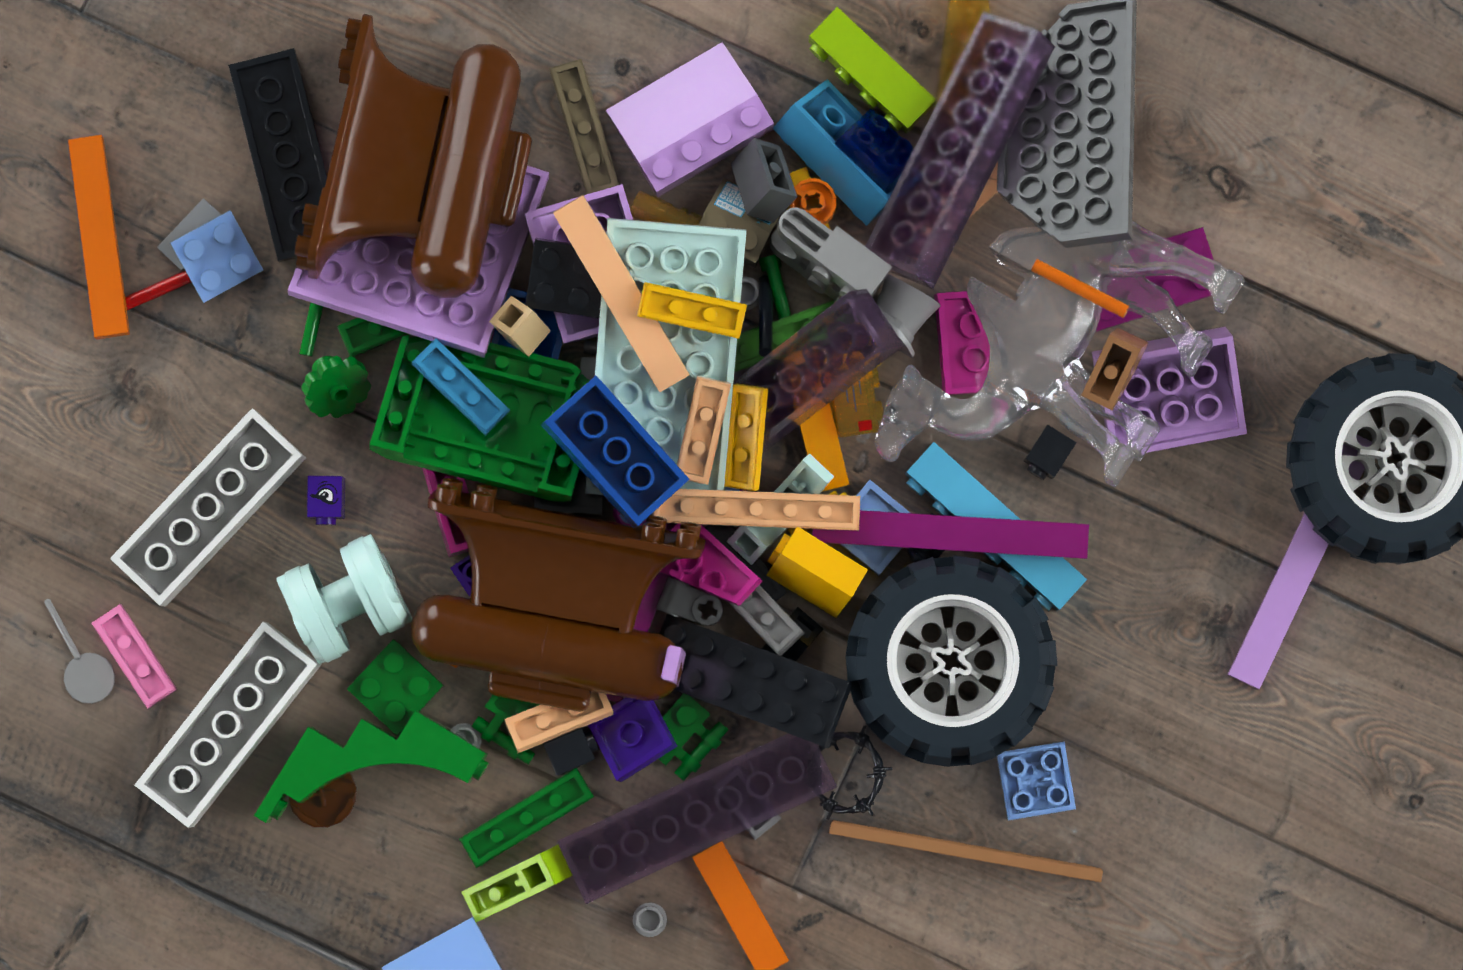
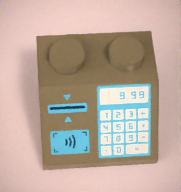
M723 178L709 202L699 226L746 229L744 263L756 268L781 215L774 223L747 215L737 184Z

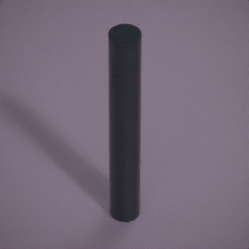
M763 275L759 278V355L770 357L773 354V292L767 275Z

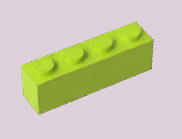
M838 7L809 35V43L812 45L809 50L823 63L828 60L837 68L834 71L835 75L846 85L852 82L861 91L858 95L863 102L872 109L877 106L886 114L883 117L884 121L896 132L902 129L907 134L935 105L936 99Z

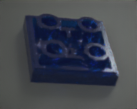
M871 108L834 143L883 191L919 156L913 149L912 144L897 134L889 126L887 120Z

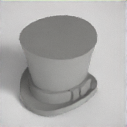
M888 274L883 282L882 290L873 312H870L868 316L857 318L854 326L874 337H879L882 341L913 358L915 354L911 346L914 340L913 336L941 305L925 293Z

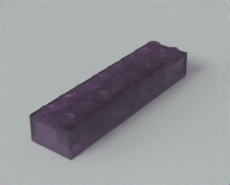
M983 12L865 245L866 248L892 266L891 273L934 289L1055 48L1039 30Z
M786 734L557 842L585 903L588 904L837 788V784L817 744L791 734Z

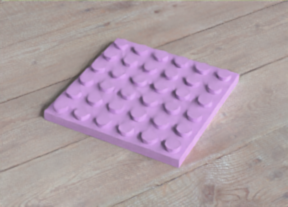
M527 166L515 223L510 227L490 224L479 276L468 292L456 298H438L426 293L418 285L411 273V259L416 239L388 236L360 239L338 249L327 260L318 279L308 278L307 270L296 268L288 288V295L430 341L437 338L443 345L484 358L495 329L489 321L505 302L529 235L524 213L538 209L549 179V172Z

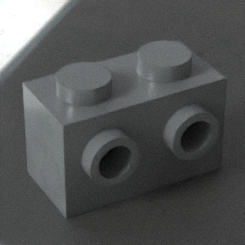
M753 138L732 161L731 167L746 214L774 223L797 198L781 146Z

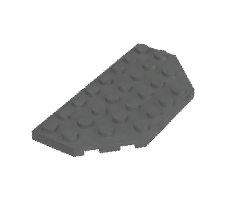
M1094 0L1068 4L1058 14L1060 18L1048 31L1043 29L1026 46L1027 52L1014 65L1010 63L1001 72L997 191L1004 200L1064 248L1131 240L1137 1Z

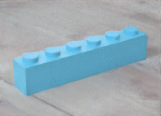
M935 442L928 447L905 473L909 478L906 484L918 495L922 496L926 493L935 501L932 507L940 515L1021 520ZM984 553L996 565L1002 561L1011 569L1009 574L1020 580V584L1023 587L1026 584L1037 593L1033 598L1036 597L1040 605L1048 611L1052 607L1056 611L1060 610L1087 580L1063 557Z

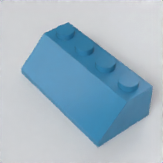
M828 79L795 102L773 127V130L781 137L784 143L789 145L810 169L833 188L834 193L866 226L880 216L921 177Z

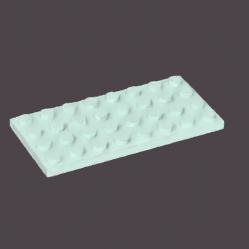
M608 218L606 234L641 293L644 282L740 303L746 229ZM601 295L595 375L676 465L697 375L731 383L709 483L706 485L687 481L680 488L724 490L737 338L659 321L689 372V376L659 393ZM587 477L585 493L603 495Z

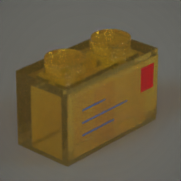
M867 358L827 364L833 419L839 438L880 432L878 421H884V413L881 400L876 401L874 388L880 387L877 367L872 368Z

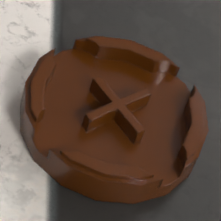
M349 773L327 784L304 803H299L289 797L292 812L301 822L312 827H331L341 823L351 814L356 803L357 787L353 776Z

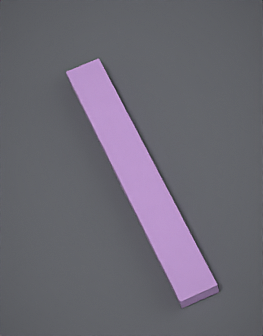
M1359 435L1356 436L1360 445L1369 447L1372 444L1371 441ZM1343 444L1342 455L1357 456L1358 450ZM1353 461L1349 466L1350 476L1359 480L1365 469L1364 465L1361 462ZM1305 513L1227 674L1258 690L1268 673L1328 547V543L1312 530L1315 526Z

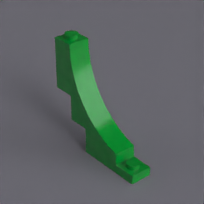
M419 711L413 712L398 739L366 719L360 720L345 746L315 728L308 727L254 816L265 823H270L273 818L278 820L288 805V802L284 800L286 796L299 803H304L318 790L346 774L383 764L420 765L451 774L466 783H471L473 778L479 781L489 765L485 761L488 753Z

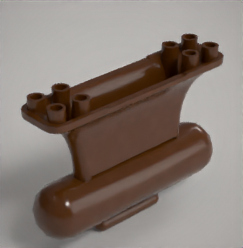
M363 14L362 20L349 18L345 38H348L346 49H341L338 69H341L339 83L347 84L348 89L325 187L322 188L319 205L306 203L302 217V224H305L303 235H298L295 246V255L297 256L296 268L307 270L308 278L318 279L327 260L338 249L351 242L370 237L386 236L416 239L411 259V273L418 285L426 293L438 298H456L468 292L479 276L490 224L510 227L516 220L532 145V138L529 134L510 130L521 82V70L517 61L506 49L494 44H477L465 50L459 57L453 70L450 88L436 86L406 74L386 58L375 38L372 15Z
M443 478L442 484L437 485V490L433 491L428 497L427 506L430 510L449 517L458 525L463 533L471 559V597L465 598L443 594L433 595L423 600L415 610L411 621L412 640L421 655L435 662L490 672L488 691L494 696L578 712L585 711L588 708L591 691L642 701H653L668 696L676 688L682 674V662L677 677V685L664 681L661 678L667 648L670 645L675 646V644L658 633L636 630L634 625L641 601L658 573L673 561L701 557L706 540L700 537L701 525L692 522H681L680 529L674 532L666 530V518L649 516L646 518L643 526L639 525L633 528L630 525L512 504L510 501L497 499V487L487 484H478L476 491H472L471 494L462 492V480Z

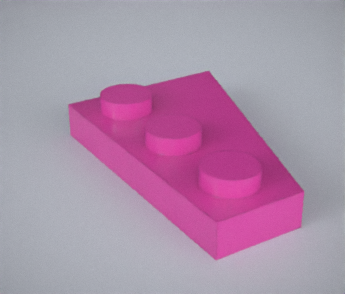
M971 291L936 293L934 299L941 305L936 311L943 396L1011 391L1012 388L1008 379H1005L996 350H993L985 331L986 327Z
M676 524L671 531L677 532L681 524ZM701 525L700 537L706 540L701 557L673 561L663 568L660 573L740 606L761 584L762 580Z

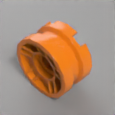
M808 178L800 181L794 187L797 198L790 204L789 209L801 208L826 225L832 220L836 211V195L833 188L827 182L817 178ZM809 198H816L819 201V207L809 210L806 202Z

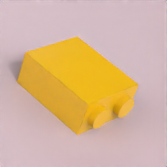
M797 526L791 536L786 533L783 535L771 553L767 562L772 566L766 576L837 618L854 595L868 569Z

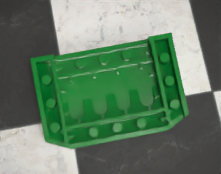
M410 335L402 336L369 444L371 451L393 461L553 502L571 501L580 468L545 431L541 424L590 381L581 374L582 370L573 363L534 353L528 357L518 349L491 342L484 358L444 345L510 409V412L485 436L411 364L432 341L417 336L411 338Z

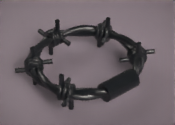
M863 725L859 733L835 732L829 748L834 746L836 751H838L837 740L849 738L860 746L858 754H861L864 747L871 752L875 767H873V774H867V778H875L873 790L867 798L860 800L855 794L856 805L848 808L838 805V802L832 799L835 794L834 791L831 792L829 798L822 794L820 755L825 747L819 745L812 758L808 759V787H812L821 801L820 806H823V809L829 812L826 817L827 820L830 819L833 812L838 814H856L869 811L870 815L874 816L871 805H874L873 801L882 788L884 777L887 776L886 771L892 770V767L883 766L881 756L871 743L870 737L864 733L867 727Z

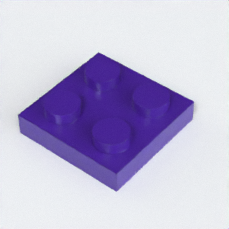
M625 697L611 706L613 709L612 716L588 725L616 781L623 782L678 747L654 700L642 701Z

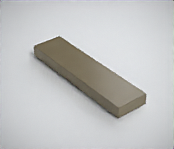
M582 59L549 68L586 194L619 185Z

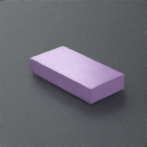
M668 646L661 674L662 680L677 685L681 662L683 669L686 656L682 647Z

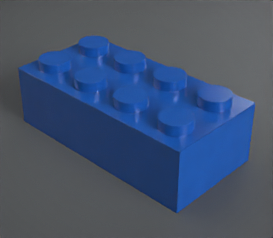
M596 375L541 424L545 431L633 528L639 526L689 480L684 472Z

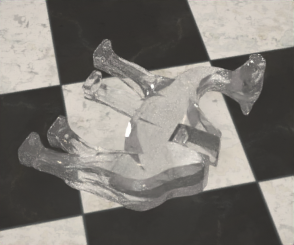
M1133 220L1131 240L1064 248L1038 226L1008 230L999 235L989 248L999 264L1025 278L1017 290V301L1012 300L972 276L967 285L969 300L981 321L990 345L989 368L982 389L972 398L957 399L923 378L915 366L908 365L903 373V377L892 388L886 401L882 422L875 438L877 451L885 461L895 462L899 458L901 450L915 436L928 427L957 440L982 441L997 435L1028 412L1042 408L1053 413L1059 422L1071 433L1084 440L1097 451L1105 463L1104 480L1106 484L1115 488L1120 483L1133 460L1136 459L1140 462L1160 431L1159 424L1120 399L1114 409L1110 410L1081 396L1090 375L1084 369L1080 358L1095 334L1102 307L1032 272L1033 264L1039 259L1129 305V311L1152 320L1176 344L1180 352L1181 369L1190 377L1196 374L1213 346L1212 339L1200 331H1195L1176 307L1168 291L1145 277L1178 276L1189 279L1209 290L1213 297L1215 311L1222 314L1231 305L1245 279L1238 272L1232 269H1225L1221 263L1156 235ZM1092 413L1114 422L1126 431L1127 445L1121 443L1115 435L1102 426Z

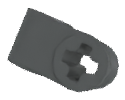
M670 577L666 579L655 608L684 620L685 618L704 626L715 625L723 615L722 603L718 598ZM708 601L714 602L713 608L717 610L716 616L710 615L707 620L702 619V612L698 610L700 604L706 605Z

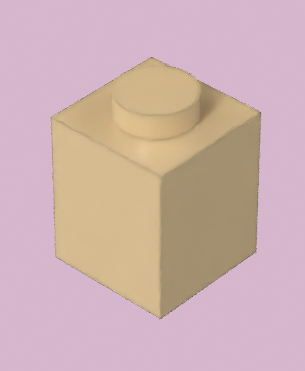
M510 296L489 321L508 343L528 357L551 332L532 309L513 296Z

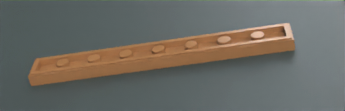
M838 820L830 821L829 834L1102 882L1103 870L1099 867Z

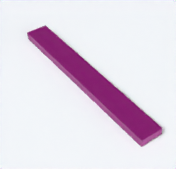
M860 510L859 531L813 529L812 536L824 543L1087 559L1089 524Z

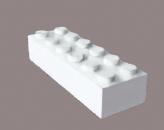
M252 408L110 559L159 606L166 607L300 466L306 457L261 414Z
M262 622L134 786L188 828L194 827L321 664L319 665L314 658L272 625Z

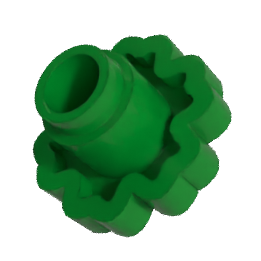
M339 356L320 357L312 365V372L305 376V382L301 387L306 396L304 401L307 407L318 417H325L331 414L334 418H339L344 414L352 413L355 410L356 403L365 401L371 389V384L367 378L368 371L363 363L357 361L355 357H348L345 360H342Z

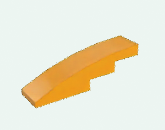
M815 347L782 355L806 455L810 453L834 476L823 491L850 485Z

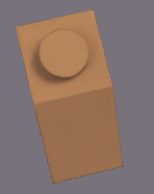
M1116 328L1109 334L1081 396L1113 410L1134 375L1149 342L1120 328Z

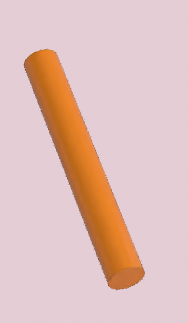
M1039 259L1032 266V272L1122 318L1125 317L1129 310V305Z

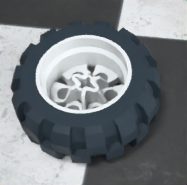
M1388 353L1380 357H1366L1335 372L1321 382L1314 393L1304 401L1293 421L1295 427L1291 441L1287 443L1286 468L1290 469L1293 488L1290 490L1299 511H1304L1315 526L1312 530L1330 546H1337L1350 553V557L1370 563H1395L1399 565L1434 557L1450 550L1454 544L1463 539V383L1457 378L1458 372L1436 360L1427 362L1416 359L1414 354ZM1381 407L1383 422L1380 429L1377 428L1369 410ZM1423 417L1433 427L1418 437L1412 434V432ZM1393 419L1403 423L1405 432L1402 437H1396L1390 432L1389 424ZM1359 429H1366L1371 433L1372 444L1369 447L1358 443L1356 436ZM1417 443H1423L1428 447L1430 454L1426 461L1419 460L1416 457L1414 448ZM1343 444L1358 450L1357 456L1342 455ZM1391 450L1394 455L1400 454L1402 461L1397 463V468L1394 463L1388 464L1387 457L1391 456ZM1375 459H1378L1379 470L1375 466ZM1353 461L1361 462L1365 467L1364 476L1361 480H1356L1349 474V466ZM1426 466L1445 467L1442 480L1423 472ZM1410 476H1416L1421 481L1422 488L1418 494L1411 493L1407 488L1406 483ZM1363 483H1366L1369 487L1364 497L1360 499L1353 491ZM1377 485L1386 487L1389 492V499L1385 504L1379 503L1374 497V489ZM1401 493L1406 498L1412 510L1411 512L1400 513L1398 494Z
M954 555L953 557L942 558L931 557L909 564L888 576L870 593L857 612L848 635L845 659L847 681L853 683L850 693L854 705H856L866 722L865 724L882 742L895 749L901 755L922 763L945 767L974 765L996 758L997 755L1009 748L1015 747L1033 730L1032 727L1042 712L1046 711L1054 690L1055 666H1058L1056 641L1052 638L1047 622L1049 619L1037 598H1033L1020 584V580L1002 568H996L981 562L980 559ZM942 607H954L951 628L944 627L940 609ZM968 622L973 626L974 636L970 641H962L957 637L956 627L959 623ZM933 623L939 628L940 637L936 642L929 643L923 639L921 630L925 624ZM992 627L999 639L980 647L977 639ZM905 631L921 643L918 649L899 643ZM979 651H987L992 656L993 662L988 670H980L974 663L975 655ZM952 652H955L957 654L956 661L964 666L965 670L957 667H952L949 671L944 668L946 665L945 661L937 656L936 653L949 656ZM910 654H919L924 659L925 664L921 672L912 673L906 668V659ZM933 661L937 664L936 668L933 666ZM942 672L948 675V679L940 676L938 673ZM982 675L1001 681L995 693L978 681ZM920 677L923 684L908 696L902 684ZM970 681L976 686L977 694L973 700L965 701L959 696L958 688L962 682ZM931 682L938 683L943 690L942 698L937 702H930L924 696V689ZM947 696H955L959 716H945Z

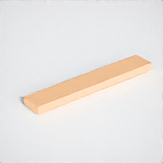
M581 195L554 211L555 218L659 393L689 376L688 370L659 321L637 316L642 293L585 196Z
M678 489L652 513V516L666 518L667 523L675 524L692 522L700 525L797 528L798 526L801 529L859 531L860 496Z

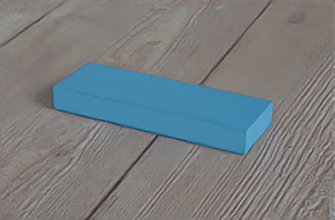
M437 338L412 361L411 364L485 436L510 412V409Z

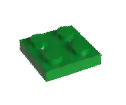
M393 639L347 690L398 736L413 712H420L444 685L402 645Z

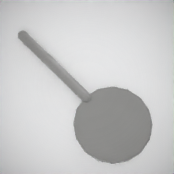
M46 599L44 603L74 656V659L69 662L64 673V684L67 692L72 698L81 703L93 704L102 701L110 694L114 687L115 673L112 665L105 657L97 653H84L80 655L51 600Z

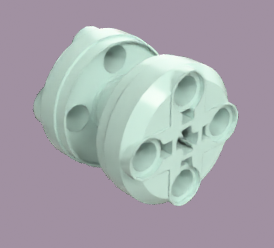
M371 534L365 537L361 536L340 548V553L349 575L323 586L310 563L297 566L276 578L292 614L296 629L303 643L309 648L319 665L324 662L328 663L341 657L343 653L350 651L347 637L341 625L348 620L367 612L380 636L405 627V624L412 621V616L397 586L391 567Z

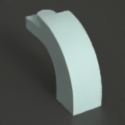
M809 453L774 492L820 494L834 476ZM740 526L727 542L752 565L787 528Z

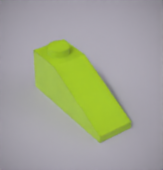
M560 844L462 891V895L475 922H478L573 876L574 873Z

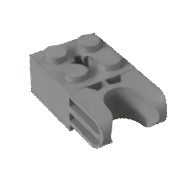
M795 207L786 210L781 215L777 229L770 238L772 252L806 278L807 284L813 290L821 294L825 292L835 300V305L841 311L847 314L853 313L857 317L881 287L892 268L891 265L838 226L832 231L801 208Z

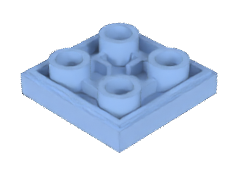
M1064 741L1004 751L997 755L1007 820L1076 809Z

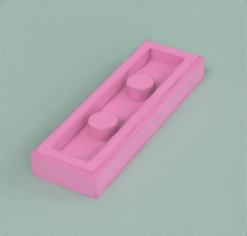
M119 604L92 622L95 630L147 709L178 690L122 604Z

